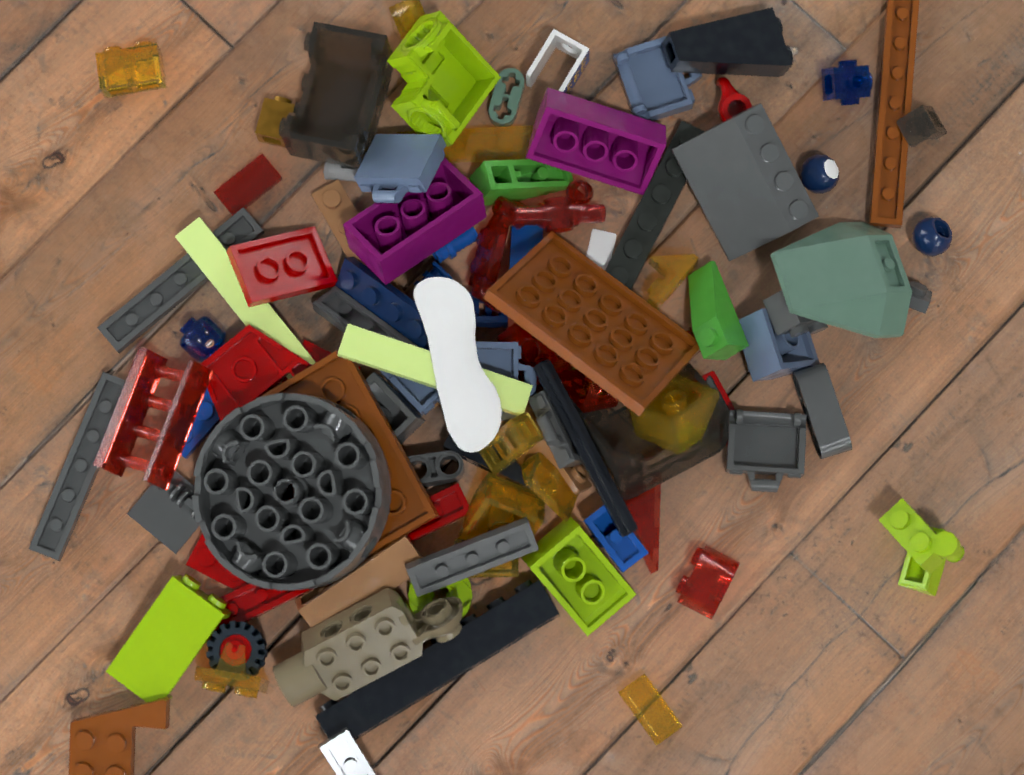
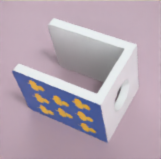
M553 29L526 73V86L530 88L533 86L553 51L557 48L577 59L558 90L569 94L589 62L590 49Z

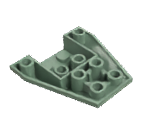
M838 222L770 255L791 314L872 338L901 337L904 334L912 289L892 234L866 222Z

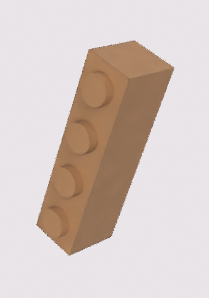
M403 535L385 548L367 557L356 569L343 578L325 586L309 589L296 598L295 603L298 612L308 625L313 627L386 588L396 591L397 586L406 580L410 581L405 564L420 559L423 556L408 535Z

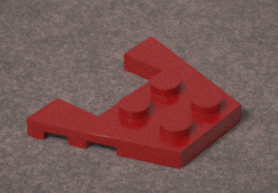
M250 325L246 326L199 364L220 422L236 408L242 407L265 394L289 373L295 376L312 366Z

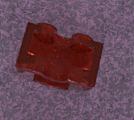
M707 545L704 549L698 546L690 561V564L694 565L695 568L690 577L683 575L675 592L680 594L678 603L712 620L740 562Z

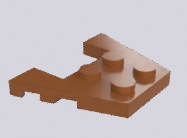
M170 697L159 698L148 703L135 704L115 711L110 710L74 719L70 722L69 775H134L136 727L167 729L170 720Z

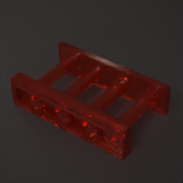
M139 347L93 466L119 477L123 476L126 467L145 472L143 481L167 491L213 371L190 359L185 371L166 366L168 359L147 348ZM160 378L180 383L174 400L154 395ZM149 407L168 412L162 430L143 425ZM138 437L157 442L150 460L131 455Z

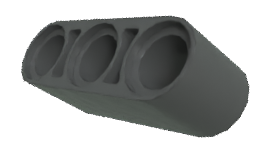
M820 363L792 372L795 388L803 412L807 415L806 421L819 458L824 459L852 450L849 432L826 365Z
M454 451L407 456L412 466L422 464L427 468L426 475L420 479L424 488L458 482L465 473L463 459ZM446 460H455L459 464V468L454 474L448 475L441 471V466Z

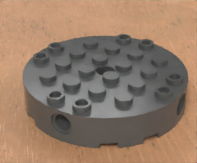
M296 393L270 394L256 398V400L236 408L208 436L198 456L193 475L196 476L194 495H192L193 511L196 523H199L203 536L206 539L204 541L206 546L221 565L232 574L252 585L265 589L288 591L313 589L328 585L348 575L368 557L376 546L385 528L390 510V473L383 450L377 439L361 419L351 411L330 400ZM292 483L295 497L289 500L287 489Z

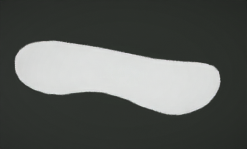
M444 277L426 278L414 288V299L427 334L436 386L447 430L460 449L470 453L477 452L485 448L495 438L501 424L502 411L497 390L486 376L478 360L475 340L476 321L474 303L470 293L457 281Z

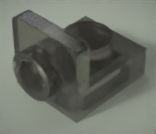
M921 105L897 120V125L910 147H916L927 139L938 140L947 134L933 106Z

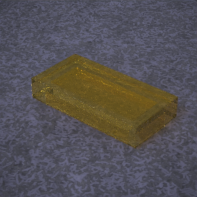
M645 673L618 692L656 746L683 727Z

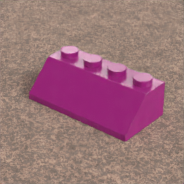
M547 88L536 115L526 158L644 195L666 147V125Z

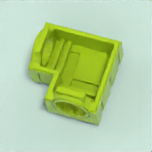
M441 11L420 16L387 60L407 82L402 90V94L395 99L391 107L417 134H441L447 146L453 145L501 78Z

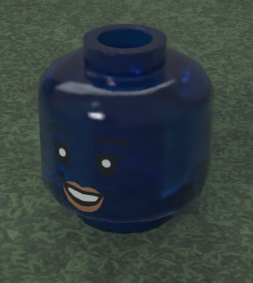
M202 316L198 320L191 317L179 330L184 334L180 339V346L197 362H203L225 344V331L208 316Z

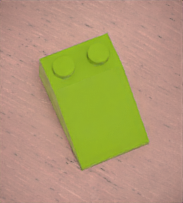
M570 515L537 542L539 550L521 557L587 636L637 595Z

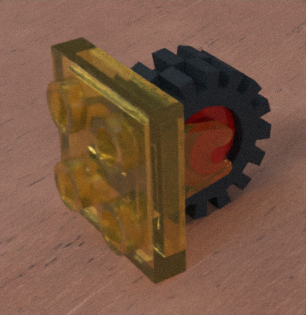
M230 621L229 624L220 625V628L217 631L214 630L211 634V640L207 642L208 651H206V656L209 658V665L213 669L196 667L194 680L202 683L201 688L213 692L225 693L226 687L234 688V694L244 697L257 698L258 693L267 694L269 681L256 676L260 668L264 667L266 663L264 662L265 657L268 656V651L266 650L267 643L261 632L252 625L242 621Z

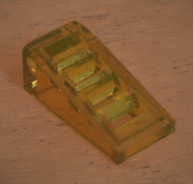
M524 412L511 418L499 429L495 438L485 448L480 450L479 453L495 476L537 445L544 437L530 414ZM492 446H494V447L496 448V450L498 451V453L500 454V456H501L502 459H503L502 461H501V459L499 458V456L497 455V453L495 452V450L493 449Z

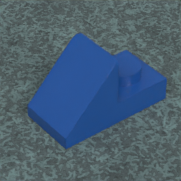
M605 505L583 520L598 545L604 548L622 573L648 554V551L634 533L625 537L620 536Z

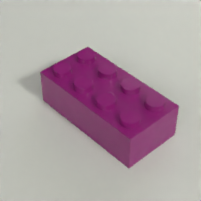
M444 157L427 192H407L400 203H374L345 222L343 227L348 247L387 285L485 219L487 215L483 193Z

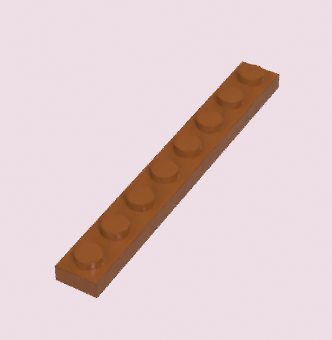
M887 0L869 218V224L872 226L901 228L919 0Z

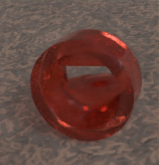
M583 180L572 181L566 189V197L574 205H586L592 200L594 195L592 186ZM579 186L585 192V196L579 189H577Z

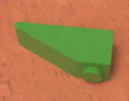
M530 159L483 161L469 177L470 182L483 193L485 206L505 205L571 189L575 186L571 172Z
M710 261L688 275L692 331L703 359L726 360L748 347L749 344L716 262Z

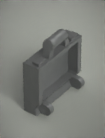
M545 390L530 397L528 401L537 418L536 421L559 469L583 464ZM572 400L600 456H603L601 449L608 446L606 440L596 441L584 413Z
M742 409L730 410L726 472L732 475L747 474L751 491L777 493L783 476L797 479L803 477L805 471L807 415L801 413L743 411ZM755 474L775 475V480L755 479Z

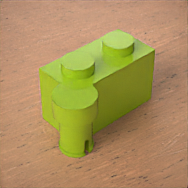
M903 498L879 519L881 524L929 574L937 569L944 562V559L954 563L964 557V548L953 533L949 531L936 533Z

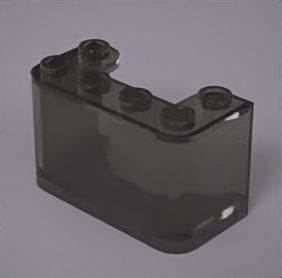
M314 22L312 31L306 34L304 41V50L308 51L311 67L309 74L305 73L302 79V98L300 102H296L293 113L290 112L287 118H282L279 126V135L282 137L285 148H287L291 156L358 169L377 131L393 73V67L387 60L393 52L387 35Z

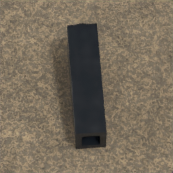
M773 7L671 31L662 42L671 72L780 77L784 76L793 65L792 51L785 44L782 35V23L775 16Z

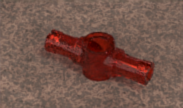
M565 196L544 199L543 203H539L537 206L513 207L510 211L512 226L538 225L539 228H545L546 233L551 231L554 233L568 232L577 227L579 223H602L606 218L604 204L578 205L577 202H571L570 197Z

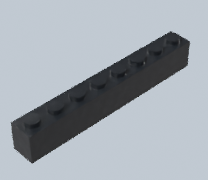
M527 580L514 589L516 592L514 596L507 600L502 596L486 606L489 611L479 617L473 613L461 620L462 629L453 639L441 643L432 638L431 642L433 645L423 650L421 657L357 689L339 702L331 699L319 707L321 713L315 717L326 736L330 738L347 727L355 740L359 739L559 617L558 610L541 582L538 580L532 583L531 580Z

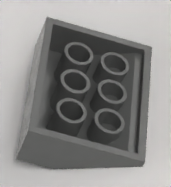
M761 103L738 113L671 149L728 261L738 258L819 217Z

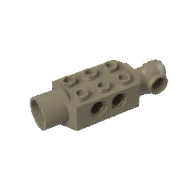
M386 588L302 632L301 652L273 666L276 681L283 695L293 707L320 693L336 701L421 657L425 641L435 638L437 642L442 643L456 637L462 629L460 624L463 613L462 601L457 597L439 598L431 601L424 606L422 611L413 615L399 593Z

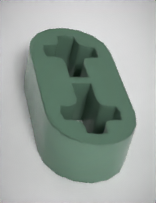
M507 68L499 73L501 78L494 87L490 101L489 118L491 123L498 128L510 127L515 122L522 100L525 80L523 74L515 68ZM510 77H514L516 84L519 86H513L510 95H507L506 84L503 81H509ZM503 101L508 102L507 112L511 115H505L503 119H499L498 113L495 110H501Z

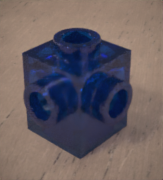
M857 60L838 61V67L821 69L823 101L840 100L841 106L860 104L859 98L871 97L870 90L873 87V78L869 72V65L857 66Z

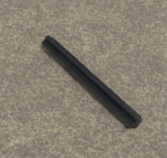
M551 360L541 361L534 366V371L620 536L625 537L635 532L637 525Z

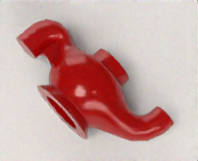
M726 77L717 79V85L722 91L718 104V113L722 122L752 107L750 100L734 89Z

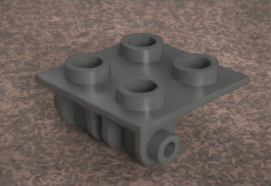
M167 465L163 471L159 470L152 477V485L127 514L177 554L200 525L196 523L193 511L192 495H194V485Z

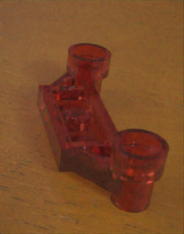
M499 196L492 206L494 214L486 227L481 229L477 236L476 243L478 246L475 258L470 265L471 275L468 285L473 287L472 296L485 302L487 308L497 313H501V311L486 301L484 296L487 290L497 281L509 226L521 229L530 216V207L519 201L512 202L503 196Z

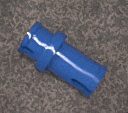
M471 227L432 255L439 264L447 258L452 260L457 257V252L479 241V235L475 228Z

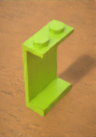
M185 574L184 577L182 575L171 577L105 671L147 703L163 697H170V700L173 696L170 693L221 620L229 618L232 613L225 608L227 603L222 598L213 593L207 595L199 589L201 584L188 574Z

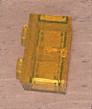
M141 41L135 43L134 47L121 48L111 46L105 48L103 52L95 53L99 85L106 98L167 88L162 52L157 43Z

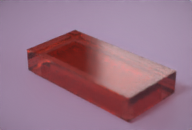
M261 154L213 193L233 216L243 207L245 209L283 179L265 156Z

